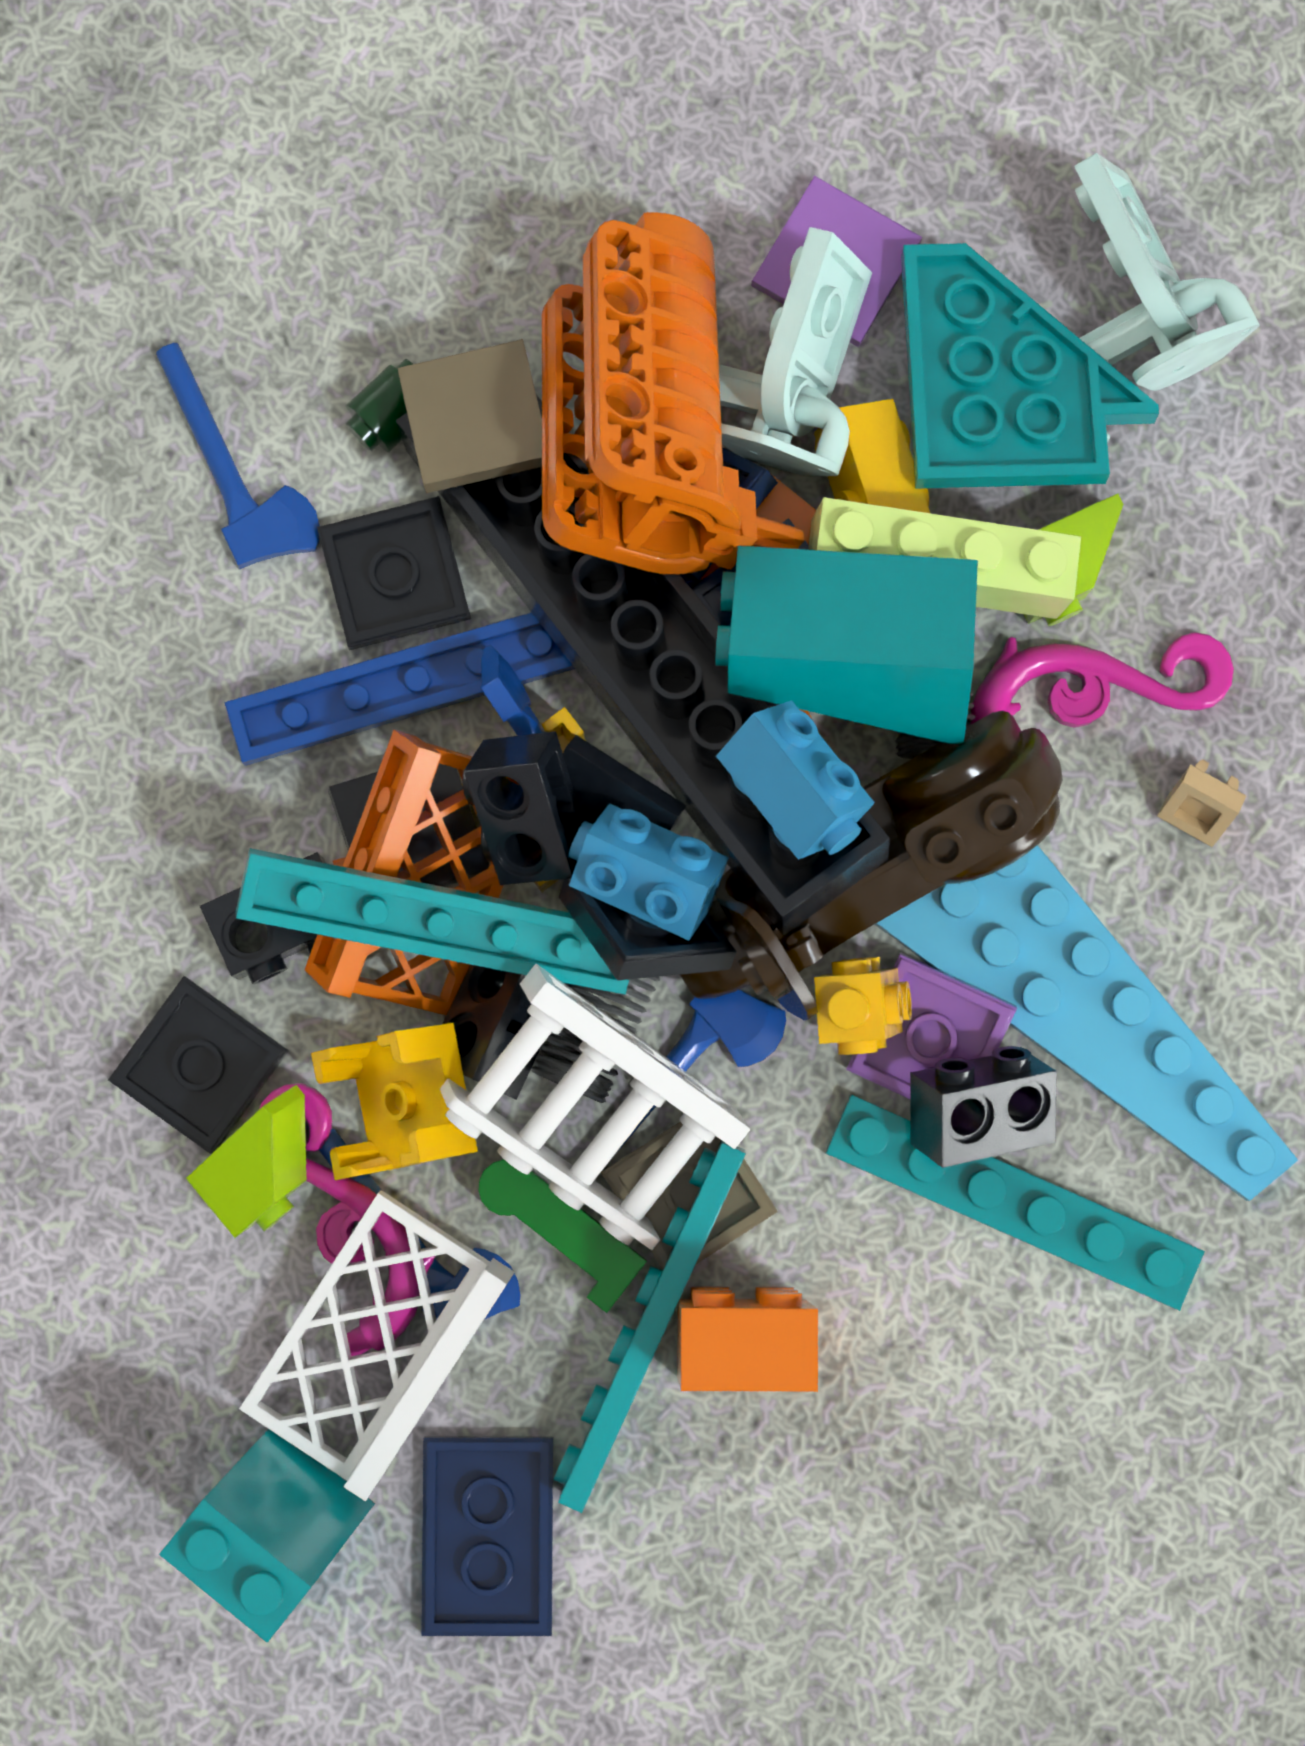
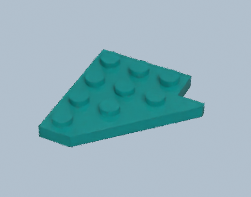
M968 244L903 245L901 265L915 489L1106 484L1110 475L1106 425L1155 424L1159 415V405Z

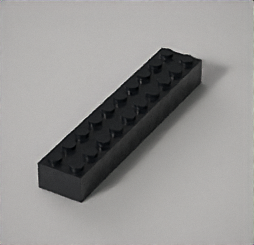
M537 396V401L542 418V401ZM406 413L397 419L396 423L406 452L419 467L408 414ZM563 453L564 461L573 471L580 474H589L586 464L579 457L570 453ZM542 467L438 491L676 799L686 805L685 811L716 851L729 857L727 865L783 936L888 860L890 838L869 811L857 822L861 828L859 835L842 850L829 855L823 849L798 860L793 852L778 840L774 834L773 827L750 798L735 786L732 776L716 755L753 713L779 704L728 693V666H716L717 630L720 624L680 574H659L570 550L555 542L544 528L542 520ZM574 497L572 504L565 512L572 514L575 524L583 527L584 524L579 523L575 518V503L580 497Z

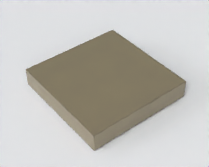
M523 339L397 368L426 493L542 467V418Z
M678 1122L601 1172L617 1197L622 1200L626 1198L683 1124L681 1122ZM715 1136L710 1144L705 1141L702 1142L645 1214L661 1239L654 1249H650L662 1269L672 1249L671 1246L663 1243L662 1239L677 1207L687 1211L690 1210L699 1187L690 1184L689 1180L703 1149L708 1148L714 1152L717 1151L721 1139ZM743 1159L696 1264L778 1212L745 1159Z

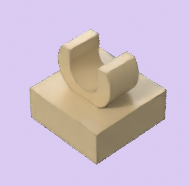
M1202 759L1195 766L1190 764L1166 797L1157 817L1213 847L1239 814L1246 795L1237 791L1239 781L1231 775L1228 781L1223 783L1205 773L1209 762Z

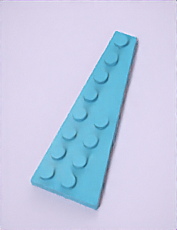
M1038 845L1014 863L993 874L960 884H944L874 924L919 956L929 966L1016 1005L1017 1010L1011 1020V1027L1046 1053L1055 1057L1079 1075L1081 1079L1102 1092L1130 1113L1131 1116L1184 1153L1186 1157L1244 1200H1252L1298 1161L1287 1145Z

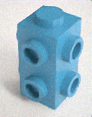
M792 700L753 713L716 755L732 776L735 786L750 798L773 827L774 834L778 840L788 847L798 860L823 849L829 855L842 850L859 835L861 828L857 822L875 803L860 785L859 778L853 769L837 757L818 733L814 721L806 713L799 710Z
M609 803L594 824L584 821L576 833L569 851V857L576 860L577 863L569 886L689 941L710 910L729 857L711 850L706 843L697 838L680 836L651 823L646 816L637 811L621 809Z

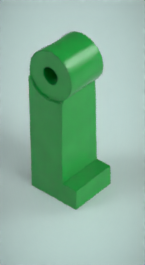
M504 1159L489 1165L479 1179L478 1191L483 1204L488 1210L498 1215L516 1216L596 1279V1284L586 1297L604 1312L608 1313L647 1260L630 1246L612 1236L584 1210H576L564 1203L548 1187L549 1183L533 1170L526 1175L515 1169Z

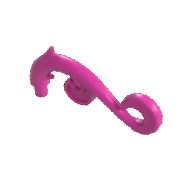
M1196 632L1182 635L1163 654L1159 666L1160 673L1165 678L1172 677L1177 664L1184 660H1193L1203 667L1206 678L1205 685L1200 690L1181 693L1102 651L1080 645L1053 643L1029 647L1018 652L1016 638L1010 637L1007 639L1000 657L976 691L973 700L975 706L971 709V714L976 717L970 722V725L992 712L1004 710L1012 716L1021 710L1020 703H1011L1018 690L1030 680L1043 674L1054 672H1067L1078 676L1082 680L1083 688L1080 692L1074 693L1068 688L1067 681L1063 678H1060L1049 692L1047 698L1049 712L1060 724L1073 728L1086 726L1103 716L1110 702L1109 682L1167 707L1178 710L1200 711L1212 708L1224 698L1232 685L1234 667L1229 652L1220 641L1212 636Z
M303 1083L286 1084L271 1091L261 1103L260 1108L293 1086L297 1085L305 1094V1119L310 1126V1136L306 1142V1150L317 1151L321 1149L328 1140L332 1128V1110L327 1099L317 1089ZM306 1158V1181L340 1201V1203L331 1207L321 1216L316 1227L317 1245L323 1257L333 1264L353 1233L354 1223L360 1222L377 1194L367 1186L351 1178L334 1180L332 1169ZM382 1212L372 1230L378 1236L386 1256L410 1251L405 1226ZM362 1245L350 1263L366 1260ZM435 1256L423 1258L426 1274ZM413 1260L388 1265L389 1281L384 1294L386 1303L420 1296ZM418 1307L388 1312L394 1341L406 1330L415 1316ZM378 1315L360 1318V1326L347 1333L351 1356L361 1355L372 1348L377 1351L385 1348Z

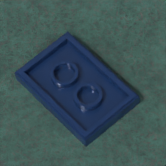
M424 1436L421 1636H552L553 1437Z

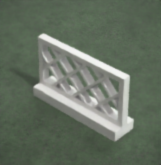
M381 1190L372 1201L239 1409L347 1480L344 1488L366 1501L515 1272L494 1258L491 1262ZM382 1212L405 1226L410 1251L376 1258L371 1229ZM418 1235L434 1246L421 1249ZM362 1245L366 1260L350 1263ZM448 1254L469 1268L458 1288L431 1294L423 1258ZM413 1260L420 1296L386 1303L378 1267ZM368 1269L375 1305L341 1311L336 1288L340 1277L343 1274ZM326 1299H328L331 1314L315 1317ZM449 1300L436 1320L433 1303ZM423 1306L428 1329L425 1339L421 1343L396 1347L388 1312ZM378 1315L385 1350L351 1356L344 1321ZM333 1324L341 1359L307 1365L302 1336L308 1328ZM293 1352L296 1367L281 1370ZM414 1354L403 1373H401L398 1357ZM388 1360L393 1383L388 1396L361 1401L354 1366ZM343 1369L350 1403L317 1410L309 1375ZM298 1378L306 1412L282 1416L261 1402L273 1382ZM379 1408L367 1427L364 1411ZM353 1414L358 1442L347 1458L324 1443L319 1420ZM308 1422L310 1433L297 1426V1424Z

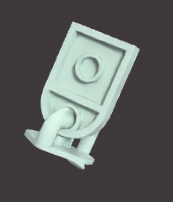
M1098 153L1074 166L1083 183L1075 189L1078 200L1092 222L1100 219L1110 238L1108 242L1103 244L1108 261L1120 278L1126 275L1129 277L1142 301L1141 304L1080 337L1083 342L1113 365L1155 341L1161 354L1138 367L1132 376L1137 385L1157 391L1188 378L1219 361L1260 326L1247 298L1237 285L1225 279L1197 278L1180 281L1126 172ZM1217 304L1227 325L1197 335L1198 323L1195 315ZM1107 432V443H1108V441H1109V439H1110V435H1109V433Z
M809 227L804 245L800 246L793 255L790 265L791 284L783 307L777 309L771 321L769 331L771 345L765 361L763 375L719 364L721 406L756 414L751 431L721 423L722 444L743 458L779 470L809 477L838 476L848 447L850 430L847 418L830 399L872 272L833 232ZM814 427L823 429L815 454L790 444L793 436H804Z

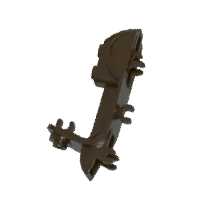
M1004 710L992 712L966 727L964 743L950 744L940 742L864 786L863 789L875 802L868 811L890 838L888 860L784 936L734 872L729 869L721 878L715 894L716 900L712 902L708 914L737 953L729 970L680 974L689 991L696 998L710 999L751 985L757 995L769 990L773 998L778 1000L788 1012L802 1020L810 1019L818 1013V1009L811 992L799 974L804 968L813 965L824 954L940 886L974 881L1014 863L1041 843L1053 830L1060 814L1058 792L1063 778L1060 761L1047 737L1040 729L1036 728L1021 731L1015 718L1009 712Z

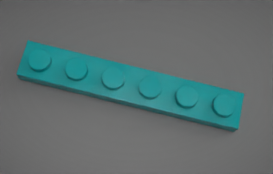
M249 848L235 911L237 919L527 975L533 966L538 964L563 983L626 995L629 980L617 981L569 912Z
M854 1095L849 1096L825 1151V1154L1179 1311L1205 1253L1201 1249L993 1157L942 1168L910 1144V1120Z
M722 1140L716 1152L708 1148L703 1149L689 1180L690 1184L699 1187L697 1195L689 1211L677 1207L662 1239L663 1243L672 1247L662 1270L650 1266L635 1298V1302L645 1306L635 1330L623 1325L607 1360L618 1365L608 1389L596 1384L580 1419L591 1425L581 1448L569 1443L553 1480L564 1484L558 1503L580 1513L583 1512L746 1155L745 1149L738 1146L733 1149Z

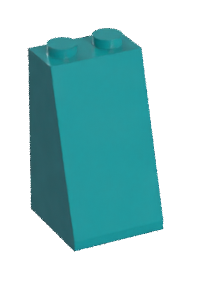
M738 546L736 572L723 571L721 611L732 612L731 626L718 625L716 641V666H728V693L775 704H782L792 700L801 710L945 743H964L974 668L978 560Z
M268 1429L203 1498L159 1555L268 1643L375 1503L369 1498L364 1501L344 1488L347 1480Z

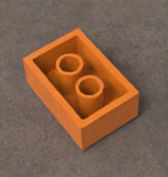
M691 1287V1299H679L677 1304V1378L681 1391L818 1392V1308L806 1299H802V1293H798V1290H794V1287H755V1299H735V1293H732L730 1287Z

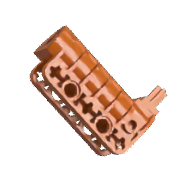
M647 212L643 213L635 225L617 220L605 221L600 225L587 243L586 251L583 254V287L573 284L561 285L553 292L543 307L542 520L549 536L565 548L659 574L693 573L707 569L710 562L716 563V566L731 570L737 562L738 546L798 549L804 542V531L797 529V527L756 516L755 491L739 487L738 470L723 466L713 244L709 236L699 226L685 218L667 213ZM574 315V318L581 323L574 333H568L573 327ZM563 352L571 353L584 362V372L577 371L569 366L563 358ZM573 395H579L574 401V415L582 422L575 433L570 434L569 432L574 427V415L572 410L566 408ZM563 453H570L579 457L586 464L589 474H580L573 471L564 461ZM574 497H580L575 503L576 521L584 524L583 527L576 525L573 515L565 512L572 504Z

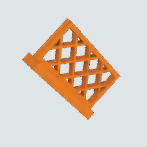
M393 730L343 867L421 882V877L449 862L459 886L453 889L470 893L479 892L478 894L499 898L504 885L499 884L493 862H490L488 869L468 879L459 858L463 853L481 844V826L452 842L442 819L468 804L463 789L438 804L435 803L430 791L439 763L457 768L462 779L463 771L472 756L422 741L417 736ZM507 777L511 782L518 784L512 778ZM423 806H425L426 810L421 813ZM432 824L443 848L413 865L407 851L412 835ZM317 934L304 971L326 992L350 998L352 993L447 1015L470 964L443 959L449 972L440 996L421 992L414 975L441 960L440 958L419 954L407 961L403 951L390 949L398 967L378 979L372 980L360 977L367 955L381 947ZM405 981L407 988L396 985Z

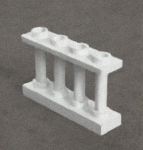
M535 964L520 983L531 1003L527 1009L531 1016L471 1093L450 1079L445 1081L440 1088L444 1101L449 1108L445 1115L451 1123L468 1136L477 1139L483 1132L501 1146L497 1152L518 1171L528 1175L534 1168L552 1181L548 1186L550 1190L570 1207L580 1210L586 1204L602 1215L599 1223L622 1243L630 1245L636 1239L653 1250L661 1239L645 1214L702 1142L705 1141L710 1144L715 1136H717L735 1149L751 1128L733 1105L541 966ZM565 1027L583 1040L578 1047L582 1053L523 1129H520L492 1108L551 1032L558 1035ZM616 1064L634 1077L629 1083L633 1089L572 1165L546 1147L544 1143L603 1069L610 1071ZM667 1100L684 1113L679 1119L683 1125L626 1198L622 1200L597 1183L595 1179L653 1105L660 1108Z

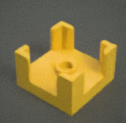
M454 1023L394 1031L378 1035L376 1041L332 1047L311 1053L315 1078L319 1084L356 1079L367 1142L334 1147L330 1150L334 1180L478 1152L476 1139L462 1132L446 1117L445 1114L449 1108L440 1091V1088L447 1079L452 1080L466 1090Z

